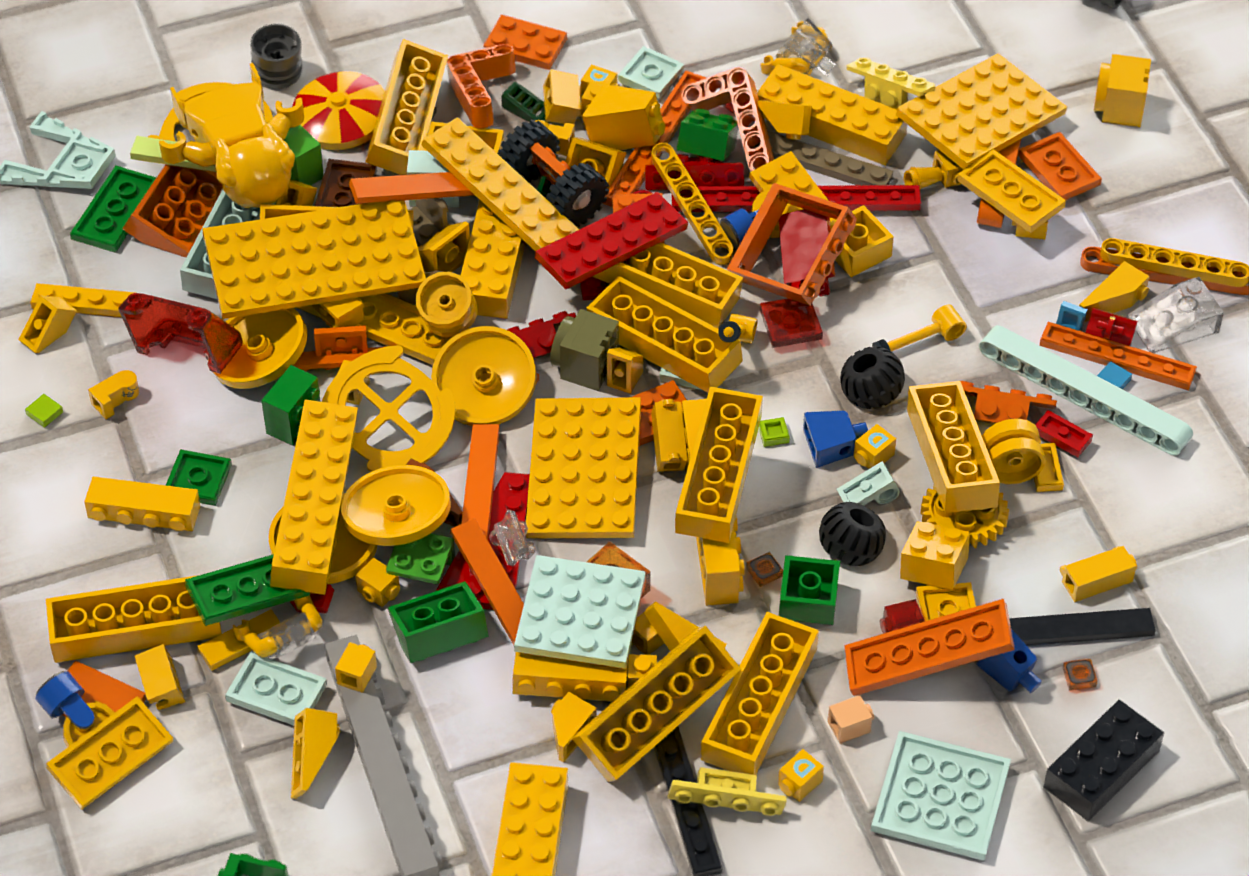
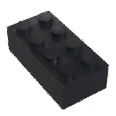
M1119 699L1047 768L1043 787L1085 820L1089 821L1160 751L1165 732Z

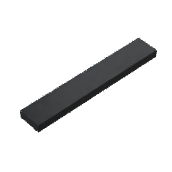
M1150 608L1009 618L1011 629L1026 645L1154 636L1156 631Z
M677 726L654 747L667 792L673 780L696 783L679 726ZM670 799L692 875L713 876L722 874V865L703 804L693 802L680 803Z

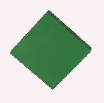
M180 449L166 486L197 489L200 503L216 506L232 466V461L230 458Z

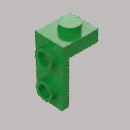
M230 853L225 868H220L218 876H288V870L286 865L277 860L266 861L245 853L240 855Z

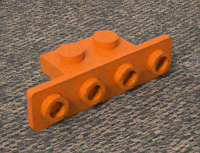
M366 325L314 329L315 351L302 352L293 366L304 371L320 368L331 370L341 367L344 360L353 361L363 354L383 347L368 348Z
M960 381L966 395L977 397L974 412L976 421L995 424L1008 419L1027 420L1029 405L1056 409L1057 401L1052 400L1051 395L1037 394L1036 397L1026 396V392L1022 390L1011 389L1010 393L1001 392L1000 388L996 386L985 385L984 389L974 387V383Z

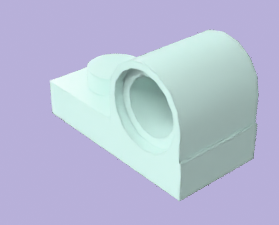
M883 461L837 488L843 502H855L861 505H866L874 499L879 504H888L895 500L900 493Z

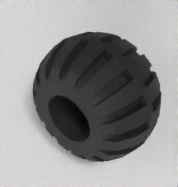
M866 347L862 351L855 352V355H851L846 360L841 370V387L844 395L856 406L859 405L866 409H871V407L878 409L882 405L890 404L891 400H895L899 393H901L904 386L905 373L900 359L893 352L882 347Z
M843 502L832 507L823 516L819 528V538L824 550L835 560L837 559L849 566H863L874 561L882 552L886 540V528L881 518L871 509L855 502Z

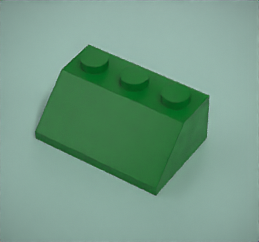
M466 581L388 607V612L401 648L410 664L489 637L484 610Z

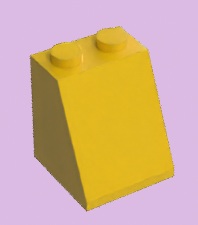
M603 84L582 116L590 141L617 150L655 145L660 136L665 132V122L662 119L660 104L658 103L656 93L651 91Z

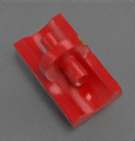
M1092 308L1085 333L1131 346L1138 321Z

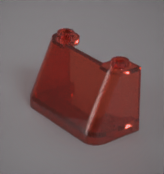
M143 293L130 294L118 308L137 353L148 355L150 353L149 348L160 345L161 348L165 349L173 340L205 348L204 355L209 360L207 363L209 370L221 374L243 345V339L238 329L205 308Z

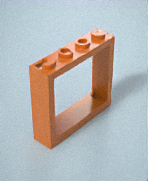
M773 183L727 270L743 277V283L811 306L814 299L819 295L825 278L831 273L832 265L837 256L842 252L847 237L854 230L857 218L849 207ZM787 204L836 219L800 289L751 273Z

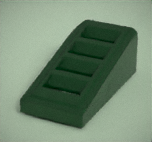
M513 82L502 93V108L529 122L530 120L547 122L544 102L521 84ZM538 111H541L538 116L535 115Z

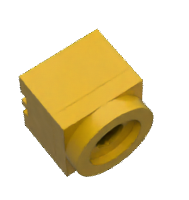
M1112 54L1111 64L1101 62L1093 111L1103 112L1102 122L1141 127L1151 59Z

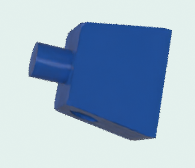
M846 411L805 412L803 431L815 467H821L853 456L855 441L868 431L866 423L851 424Z
M1011 629L1015 650L978 660L977 666L1008 691L1014 690L1021 684L1029 693H1032L1042 683L1032 672L1037 662V657Z

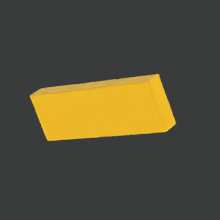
M272 609L249 620L251 633H255L260 639L267 636L271 637L274 634L279 636L285 634V628L282 624L273 628L274 625L281 623ZM233 629L198 646L199 653L211 671L252 651L244 641L236 640Z

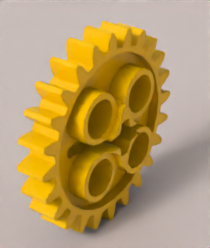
M933 484V489H927L926 496L922 498L920 514L922 515V522L970 532L969 543L974 548H977V542L987 546L988 538L996 541L997 534H1003V529L1007 527L1009 516L1008 501L1003 500L1004 494L1002 492L999 493L998 507L944 513Z

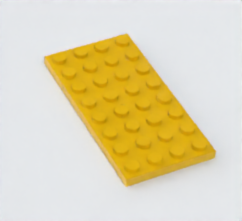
M405 200L364 203L203 228V238L222 319L419 288L420 284L426 279Z

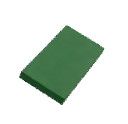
M115 165L70 232L71 240L116 253L128 235L122 228L156 177Z
M274 554L185 579V587L205 626L310 596V592L300 589L290 590L270 587Z

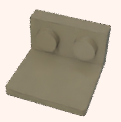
M442 198L416 199V206L409 209L413 210V232L417 247L424 245L437 232H441L449 226L447 221L448 206Z

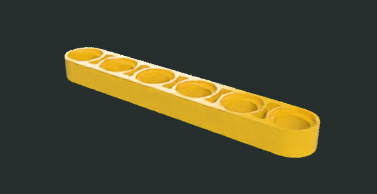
M667 143L655 145L652 149V162L714 263L720 265L729 263L733 257L732 243L676 152ZM660 151H665L670 156L666 160H660L656 157V154ZM672 170H677L681 173V176L678 179H672L668 176V173ZM684 189H689L693 192V195L690 198H683L679 193ZM699 208L702 209L705 212L704 216L698 218L694 217L691 214L692 210ZM706 228H713L717 234L713 237H707L703 234V231ZM719 247H724L729 253L721 257L715 253V250Z
M1116 238L1106 239L1101 245L1100 257L1105 262L1121 265L1125 261L1138 269L1234 287H1243L1249 282V266L1243 262ZM1115 248L1118 250V253L1111 254L1106 249ZM1137 252L1141 253L1144 257L1138 259L1134 258L1131 254ZM1159 257H1164L1168 259L1169 262L1160 263L1156 259ZM1190 262L1194 267L1186 268L1181 263ZM1216 267L1219 269V272L1212 273L1207 268ZM1235 271L1242 272L1245 276L1236 277L1232 273Z

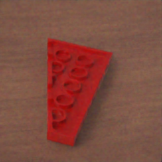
M504 472L493 491L488 542L513 586L517 589L527 516L530 474ZM494 528L499 529L511 564H507L504 556L507 554L503 553L501 545L497 546L491 543V540L499 541ZM459 550L436 591L466 581L482 608L493 610Z

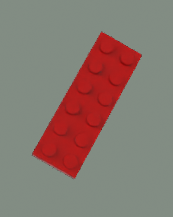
M655 192L536 250L535 258L566 290L687 230L688 221L658 192Z

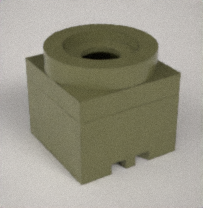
M583 309L579 310L575 318L566 316L556 332L550 356L551 364L560 368V379L599 391L605 381L606 375L604 374H607V351L611 348L619 347V321Z

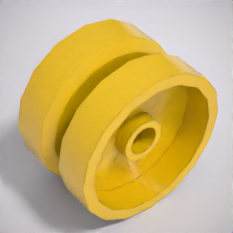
M449 271L437 272L427 277L420 284L416 293L417 309L427 328L434 334L442 337H453L469 329L474 324L478 314L477 302L467 281L459 274Z
M1023 419L1004 420L989 427L982 435L1000 483L1019 484L1031 480L1044 469L1046 459L1040 445V435L1036 425Z

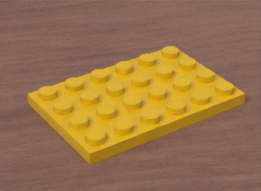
M997 53L936 86L935 90L897 107L896 116L964 170L992 149L999 152L1066 114L1067 106Z
M641 397L535 399L525 529L526 539L634 538Z

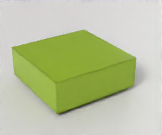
M42 394L25 409L28 417L45 428L63 413V408L53 399Z
M784 417L760 421L759 433L764 447L790 442Z

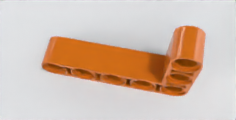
M498 45L453 55L447 59L449 84L475 128H487L494 124L491 98L481 81L508 76L516 72L514 49L510 45Z
M732 68L689 84L683 89L682 99L692 111L696 109L711 110L730 102L733 103L750 171L774 160L763 113L758 107L759 97L756 85L744 68ZM744 79V81L738 85V82ZM696 96H699L697 100L693 101ZM750 100L747 105L743 106L746 101ZM755 121L753 126L748 127L750 123ZM760 143L758 148L753 149L756 144Z

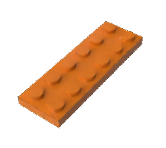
M1004 598L844 645L849 687L853 696L1015 650L1008 607Z

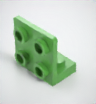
M429 534L411 543L395 545L386 567V573L439 584L445 566H450L455 558L454 539Z

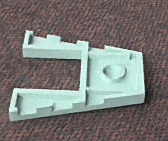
M41 111L29 127L31 134L64 142L67 145L47 171L4 160L0 165V184L92 189L116 154L114 148L93 137L89 139L83 136L78 129L74 128L72 130L66 127L64 122L57 118L53 120L47 117L45 112Z

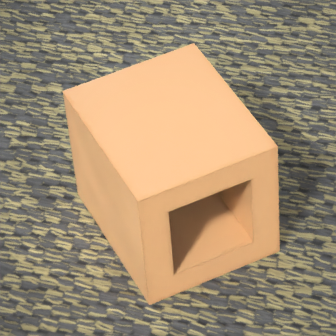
M860 695L829 706L828 724L840 744L871 732L874 714L870 705H865Z

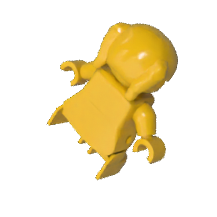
M253 63L249 64L252 77L251 83L220 87L210 92L207 91L205 94L183 104L174 87H171L173 107L181 126L189 130L195 141H188L187 143L186 136L180 131L176 134L177 143L168 144L164 140L159 141L162 159L170 164H177L188 160L202 167L214 165L217 171V179L223 184V190L226 195L243 208H260V204L276 202L286 192L290 184L295 154L284 140L290 128L297 127L304 121L302 98L296 99V105L291 108H283L282 102L276 101L277 114L266 123L264 118L263 88L260 76Z

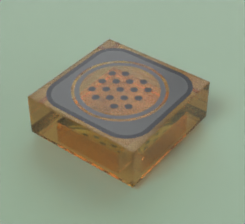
M770 552L746 562V569L759 587L783 577V569Z
M1091 659L1063 662L1062 668L1069 691L1097 687L1098 681Z

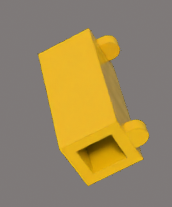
M673 399L660 400L655 402L651 412L657 472L684 471L688 460L681 402H674Z
M1118 546L1112 550L1069 565L1060 566L1059 569L1063 577V585L1073 601L1077 602L1133 582L1137 563L1134 556L1129 555L1124 546Z

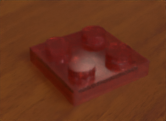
M788 298L760 303V312L772 348L822 340L823 332L813 303L811 306Z

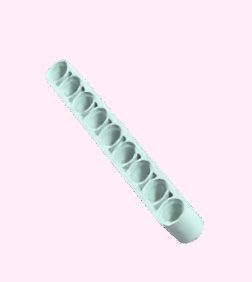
M1000 325L994 326L979 343V349L985 357L1170 455H1178L1193 436L1192 428L1184 421Z

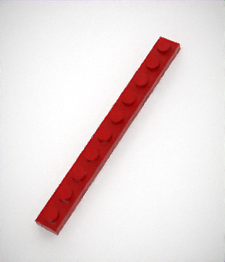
M919 185L818 186L828 201L849 207L851 211L863 205L869 211H920L921 208ZM697 186L712 212H735L741 208L751 212L753 202L760 194L756 186ZM684 189L679 194L683 198H690L693 192L689 189ZM671 194L672 207L675 208L678 212H682L681 208L679 207L673 195ZM699 208L692 210V212H704Z

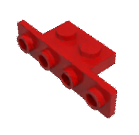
M677 154L696 186H744L743 163H719L717 159L700 155L699 157H689L687 154ZM646 165V190H669L654 165ZM672 170L668 173V176L672 179H678L681 173L677 170Z
M562 311L552 315V320L544 322L543 318L528 323L529 327L520 329L519 326L507 329V331L518 336L527 345L533 359L551 354L552 344L556 335L554 327L560 326L566 316L575 318L576 314L575 312L568 314L567 311Z

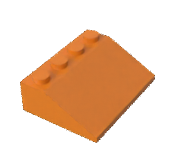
M165 164L122 230L144 244L187 258L223 190V184L218 181L217 173L214 171Z

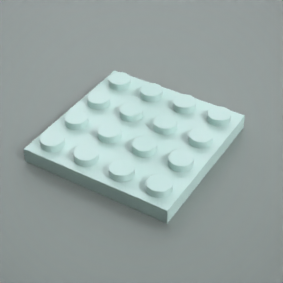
M536 555L515 639L514 652L626 669L645 582V571Z
M899 731L872 821L871 831L985 861L1011 759Z

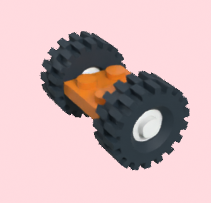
M530 120L529 123L525 121L522 123V127L516 126L514 128L515 132L513 134L509 133L506 136L508 138L507 141L501 143L503 148L498 150L497 154L529 184H531V180H538L540 175L547 177L552 185L549 188L551 193H547L546 198L561 215H564L577 228L580 227V223L583 225L587 223V219H593L595 217L594 213L596 211L600 212L602 209L600 205L607 200L605 195L609 194V189H607L609 183L587 163H579L578 166L575 164L570 168L565 161L559 162L556 152L560 151V146L558 145L560 141L540 121Z

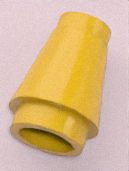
M910 167L904 173L905 185H919L920 190L942 180V171L939 167Z

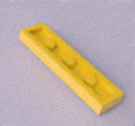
M36 283L30 302L31 308L34 309L41 295L60 297L77 310L76 313L132 318L137 303L136 292Z

